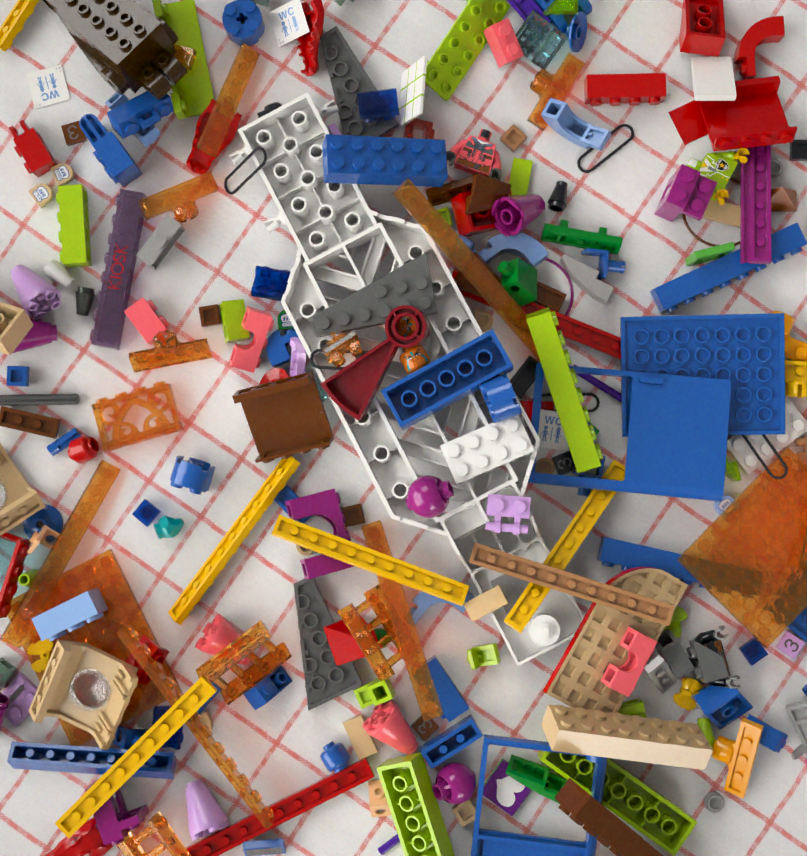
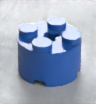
M235 0L225 6L222 21L229 39L243 47L256 44L265 29L258 6L252 0Z
M507 374L479 385L494 423H499L522 413Z
M177 456L170 477V485L175 488H190L189 491L191 493L199 495L202 492L209 491L216 467H210V463L190 457L187 461L183 460L184 456Z

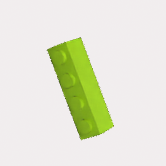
M82 184L58 186L56 201L59 204L60 212H57V220L61 226L58 238L59 242L62 243V250L59 253L60 261L68 268L92 266L87 189Z

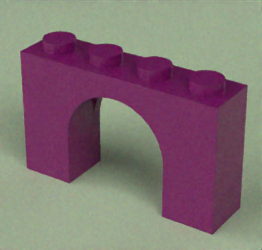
M335 488L285 502L290 519L296 520L313 515L320 516L329 522L333 535L351 541L349 532L345 530L344 523H346L343 511H340L339 504L341 500L338 492H335ZM324 554L300 560L305 579H312L354 567Z

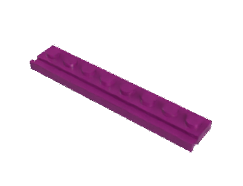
M771 145L747 148L750 154L743 156H746L748 161L746 163L740 162V264L771 263Z

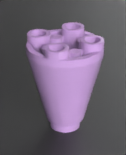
M17 265L11 270L12 281L21 305L29 317L40 320L52 309L60 307L62 303L60 300L61 295L57 288L24 265Z
M201 779L186 785L188 828L192 841L230 826L227 815L206 784L202 783Z

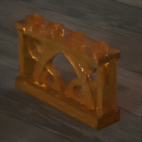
M165 381L154 383L152 388H136L134 393L131 394L122 392L116 394L113 399L108 400L107 397L97 399L96 403L92 404L91 407L103 451L109 452L184 430L171 384H165ZM158 393H163L167 398L166 404L161 409L157 408L161 404V399L159 401L154 400V396ZM148 396L147 401L142 400L140 398ZM125 402L121 408L117 405ZM134 404L152 412L145 419L142 432H139L138 428L132 423L123 422L126 414ZM112 407L114 409V413L108 414V416L116 418L115 422H108L103 418V412L106 408ZM169 407L174 423H170L162 413ZM156 416L157 419H154L153 421H155L157 425L155 427H150V420ZM105 425L113 426L111 441H109ZM122 426H128V427H130V428H131V433L128 434V435H126V434L124 433V430H125L126 428H122V429H121V427H122Z

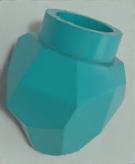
M164 515L153 526L159 539L173 538L181 531L184 521L181 518L174 519Z

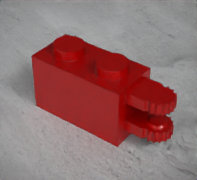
M21 120L19 122L25 131L24 133L19 135L14 126L9 127L14 137L13 141L16 144L14 149L20 158L23 156L26 161L24 166L29 174L33 173L39 178L51 171L50 168L57 165L39 132L33 127L30 129L27 123Z

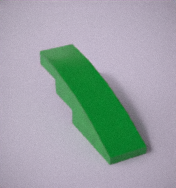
M512 754L505 773L522 785L557 803L559 802L554 797L567 782V779L549 773L550 768Z

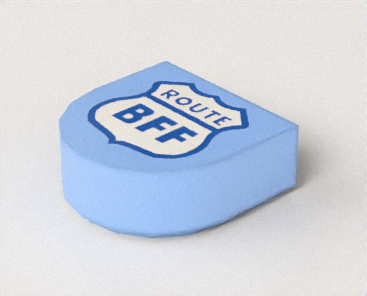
M723 495L721 502H714V508L722 519L728 517L739 507L735 500L727 495Z

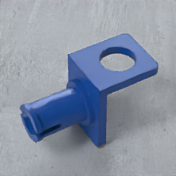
M590 248L581 251V255L599 257L598 271L600 272L598 280L607 278V272L623 274L625 271V267H622L626 266L625 261L609 260V251Z
M605 456L600 460L601 466L597 467L596 475L584 472L577 473V471L572 473L579 475V477L601 479ZM579 488L577 495L588 497L591 489Z
M119 724L113 744L121 749H130L149 729H128ZM120 731L122 732L121 741L119 740Z

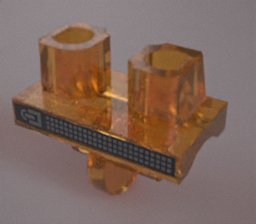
M354 330L346 335L342 332L338 336L334 331L331 332L330 336L332 339L326 343L328 347L322 350L328 363L332 362L336 367H340L346 362L343 356L346 352L349 351L352 356H357L362 352L358 336Z

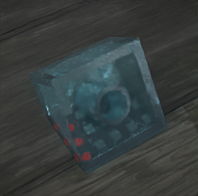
M533 10L516 33L524 56L544 71L568 38V36Z

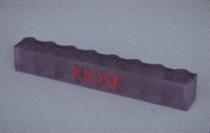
M120 189L119 195L117 194L115 199L117 209L116 214L112 216L113 230L108 236V244L110 246L109 251L106 252L104 257L106 267L105 271L101 274L102 288L97 294V302L99 304L98 309L95 310L93 320L95 321L94 329L90 332L91 344L96 347L120 349L126 317L124 311L128 307L137 259L136 255L138 253L148 197L141 192Z

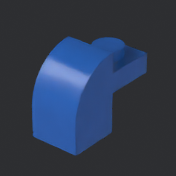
M294 328L285 331L284 336L281 335L279 330L274 331L269 336L266 352L274 368L291 361L287 346L290 345V338L298 337Z
M749 714L748 720L764 726L759 743L779 753L785 746L788 735Z

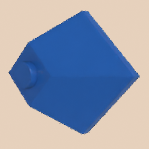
M710 685L701 689L694 696L704 714L720 730L754 708L738 689Z

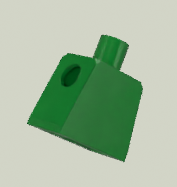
M520 258L509 262L502 261L497 269L502 274L501 286L504 291L520 307L537 300V269Z

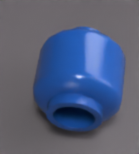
M332 741L323 747L324 752L321 753L320 758L328 771L337 773L349 765L350 755L341 742L335 744Z

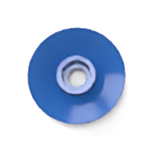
M578 11L574 15L571 24L566 29L570 49L575 53L582 49L587 34V18L583 11Z
M45 504L46 507L23 521L24 532L29 539L35 531L39 533L42 529L38 526L39 521H43L44 525L61 534L63 518L55 507ZM52 535L46 536V540L49 543L56 540Z

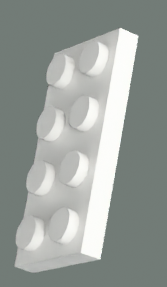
M785 396V434L766 435L777 452L807 431V421L788 396ZM732 435L727 439L728 452L746 475L762 465L742 435ZM745 435L764 462L775 455L762 435Z
M519 415L499 423L493 422L440 445L457 485L535 452Z

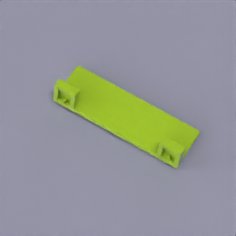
M152 0L155 16L166 22L177 35L178 41L173 45L177 52L174 57L188 71L176 85L171 83L173 93L170 94L174 113L179 120L200 116L209 105L211 99H214L195 1L184 0L166 4L162 3L161 0Z
M466 0L468 2L431 59L427 61L425 83L444 101L450 99L486 45L487 39L483 31L491 25L502 21L510 9V5L505 0Z

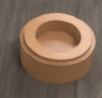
M541 458L536 462L535 471L537 473L553 474L555 465L551 459Z

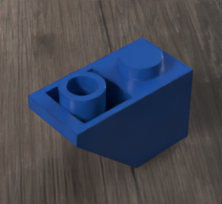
M280 665L243 695L254 710H257L292 682V679Z

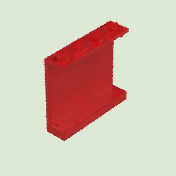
M779 76L735 81L737 94L735 101H698L713 152L793 142L797 126L790 127L777 94L781 82Z

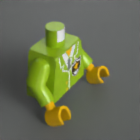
M741 148L737 152L707 153L701 162L691 157L686 166L701 172L700 175L717 182L710 200H717L718 204L723 205L725 200L722 197L729 198L725 187L738 164L736 162L737 159L741 163H746L748 159L743 155H749L750 153L747 148Z

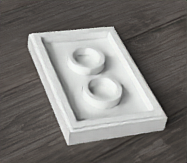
M731 56L691 58L695 101L736 100L737 94Z

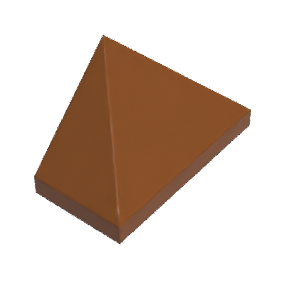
M785 187L771 189V212L797 211L796 191Z

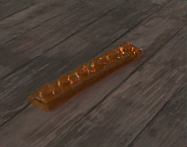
M245 43L240 45L197 145V148L212 157L218 154L260 56L258 52Z

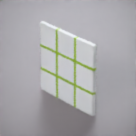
M423 56L402 72L398 111L399 126L397 128L403 127L423 113L427 56Z

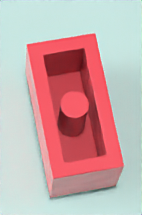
M509 18L497 22L483 31L498 68L524 56Z
M142 297L127 308L124 313L145 341L153 345L170 332L167 328L169 323L163 315L159 317L156 313L158 308L151 299L147 301Z

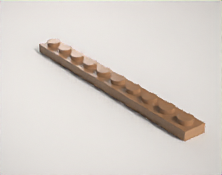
M474 542L468 561L484 568L666 626H670L675 609L674 605Z

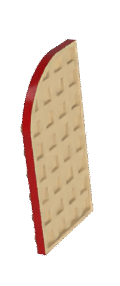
M644 566L627 569L605 583L674 605L675 608L688 587L687 584L661 569ZM592 602L544 687L543 692L572 708L580 707L586 710H601L608 713L618 712L626 696L609 688L600 680L609 663L621 666L627 661L628 651L619 644L628 626L657 641L666 625Z

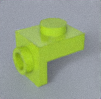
M497 644L478 645L467 650V661L471 669L475 670L482 666L499 664L501 661Z

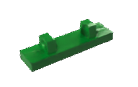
M561 220L559 226L545 223L540 241L577 248L606 250L610 254L618 255L623 240L621 237L607 235V228L599 227L597 233L568 228V221Z

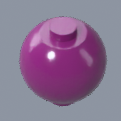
M431 475L422 476L410 485L406 504L409 510H413L417 515L424 518H433L446 510L449 504V497L454 496V490L449 480L442 481L440 478Z
M448 763L439 770L436 776L435 784L432 786L433 794L438 800L443 799L450 804H462L468 801L474 794L476 775L473 770L463 763Z

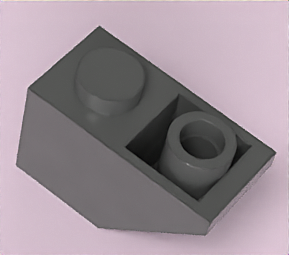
M669 628L663 631L657 640L655 648L678 680L695 670Z
M694 640L689 641L690 647H688V652L691 659L695 661L696 667H694V672L697 679L704 683H709L729 677L723 656Z

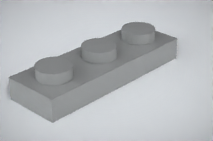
M660 655L656 658H651L646 663L644 670L662 694L677 682L667 663Z

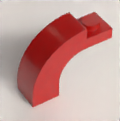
M784 16L768 17L756 22L739 41L734 53V64H740L739 74L742 76V80L754 79L756 76V47L765 43H779L785 36Z

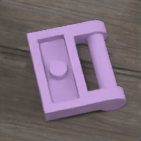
M299 337L290 338V346H292L291 363L288 369L290 377L305 373L306 351Z
M21 672L15 677L16 680L2 693L9 698L21 685L26 688L8 706L5 715L15 727L19 726L30 714L29 708L38 689Z

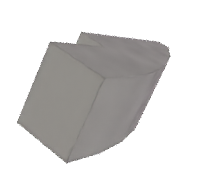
M563 254L559 262L572 281L590 297L605 304L614 287L596 279L600 271Z

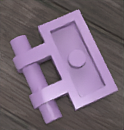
M488 494L486 515L495 516V521L486 522L485 530H491L494 533H500V531L513 532V535H519V533L528 534L529 525H520L521 518L529 519L531 497ZM501 517H513L514 524L501 523Z

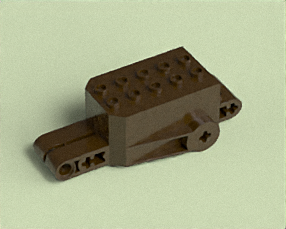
M43 0L59 16L76 44L101 77L120 95H123L128 89L136 93L143 87L153 97L160 100L172 89L170 83L176 85L188 73L184 65L174 57L177 52L173 45L178 41L175 32L166 22L144 9L135 0Z

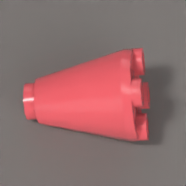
M219 613L213 619L212 624L210 622L206 624L202 631L204 636L195 645L202 652L237 664L247 665L254 655L249 644L229 621Z
M389 701L375 706L373 715L363 723L362 727L370 736L401 753L412 754L417 749L418 742L397 704L394 701Z

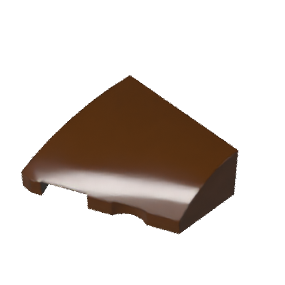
M475 174L472 181L471 195L466 200L465 214L470 215L475 212H484L492 209L497 199L509 196L511 184Z

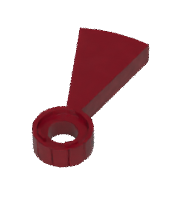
M402 305L393 309L385 321V332L388 338L320 384L328 396L347 414L359 421L363 420L398 348L416 347L427 338L430 329L427 315L418 307ZM406 316L411 317L416 325L414 333L408 337L401 335L398 329L400 320Z

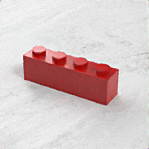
M666 73L586 75L584 80V102L593 107L601 106L602 104L619 106L621 103H629L631 106H637L641 103L659 105L666 98Z

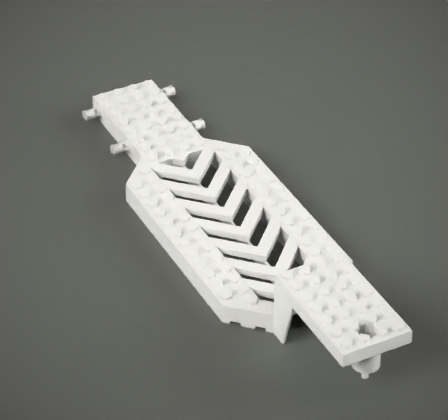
M307 92L238 129L245 145L242 149L229 154V157L232 159L234 166H237L256 147L264 148L267 154V161L259 172L279 209V214L263 221L269 233L282 225L288 226L298 246L297 258L294 267L291 269L287 281L288 285L285 294L282 296L281 303L309 358L316 349H327L350 333L344 332L319 338L316 337L312 316L341 301L324 296L317 281L357 292L374 282L386 244H388L395 257L390 272L424 253L427 254L438 314L427 316L432 327L425 347L430 363L438 359L441 347L448 354L483 335L425 225L410 223L404 219L382 215L370 210L358 188L360 184L324 183L322 144L326 134L330 133L323 121L325 117L339 111L334 99L321 107H315ZM257 150L250 157L257 167L264 160V154L261 150ZM371 241L361 273L359 274L352 260L355 249ZM337 258L350 261L357 276L323 265ZM385 324L375 327L385 329ZM355 334L333 349L370 351L381 342ZM402 347L398 348L393 362L402 364L399 360L400 355L403 353ZM317 352L313 356L315 365L346 367L357 359L354 353ZM315 368L321 382H324L340 371ZM386 373L380 387L386 388L402 378ZM480 389L468 395L469 402L457 438L475 431L479 417L484 426L493 423ZM376 395L364 419L360 421L347 414L330 398L391 519L448 537L458 557L470 573L480 594L492 589L490 581L500 577L503 573L468 562L474 542L543 564L550 552L540 535L531 512L529 519L521 518L520 525H529L528 534L519 533V535H513V532L500 531V533H494V531L485 530L486 522L495 521V516L486 515L488 494L524 497L541 440L517 396V403H519L522 411L519 417L535 452L505 464L508 470L505 483L488 492L487 489L493 470L475 477L472 487L468 480L465 481L469 489L451 484L454 496L449 497V499L463 503V505L448 513L443 512L433 518L421 517L407 507L406 499L410 485L417 478L424 476L415 472L407 456L449 468L442 450L397 437L389 420L395 422L397 420L388 403L378 401ZM453 404L411 427L440 435L443 441L447 443L444 432ZM501 517V523L514 524V518ZM553 589L550 590L522 633L504 623L507 613L503 606L490 613L517 666L572 639L584 618L572 595Z

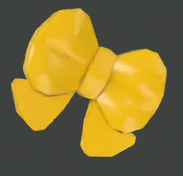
M49 639L40 640L36 643H31L28 647L27 653L29 655L40 654L41 659L31 664L34 671L39 673L42 670L45 671L52 655L51 650L55 645L54 641L50 642Z
M685 677L682 680L683 687L680 688L679 693L674 694L673 701L679 707L689 711L697 706L694 700L690 698L692 693L698 694L703 689V685L692 677Z

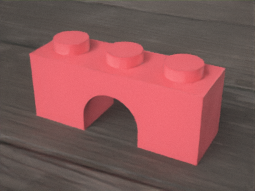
M247 306L241 325L243 329L253 332L254 337L247 345L235 343L229 363L231 367L254 373L255 368L260 366L262 359L260 354L262 349L265 350L268 338L266 336L268 331L272 330L274 320L269 312Z
M628 626L619 644L628 651L627 661L621 666L609 663L600 681L609 688L629 697L635 689L648 659L654 652L657 641Z

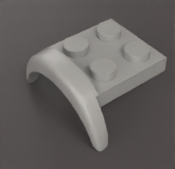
M807 700L790 703L785 707L802 742L792 752L793 760L807 753Z

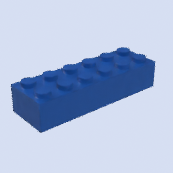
M326 134L322 144L324 183L442 187L448 178L445 140Z
M492 329L382 389L381 392L402 430H405L480 389L479 385H482V383L513 371V364Z

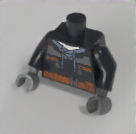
M719 626L716 631L710 630L699 633L694 641L723 656L728 675L731 676L721 642L729 634L722 635L719 632L724 630L725 626ZM687 648L686 651L688 654V658L690 659L693 666L696 667L694 659H691ZM734 675L730 679L726 677L706 683L713 686H729L731 689H738L741 686L733 683V679H740L738 675Z

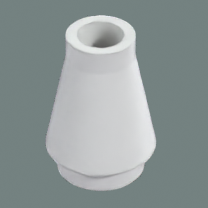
M55 259L51 260L43 270L46 272V276L59 282L66 288L74 281V278L71 277L61 262H57Z

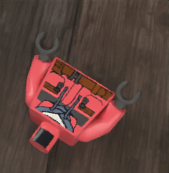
M481 129L478 138L470 135L468 139H463L454 145L450 151L446 152V159L450 161L449 166L452 167L454 163L453 168L472 175L482 173L483 176L494 177L500 181L502 165L499 152L495 150L496 145L489 142L492 133Z

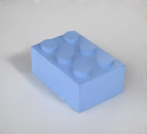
M95 588L32 618V621L41 640L49 638L51 642L68 634L66 630L71 632L86 625L85 621L90 623L103 617V612L108 610V607L99 588Z

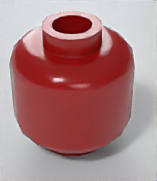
M83 435L70 441L68 446V456L79 464L94 459L99 451L98 442L89 435Z

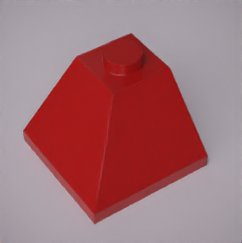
M359 613L323 627L336 666L366 657L381 650L375 631Z

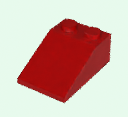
M683 0L679 36L680 52L718 57L726 39L723 0Z
M471 191L460 193L450 199L460 235L466 237L497 230L494 224L496 222L495 216H492L491 213L492 209L484 212H475L470 215L465 214L466 200L471 195Z

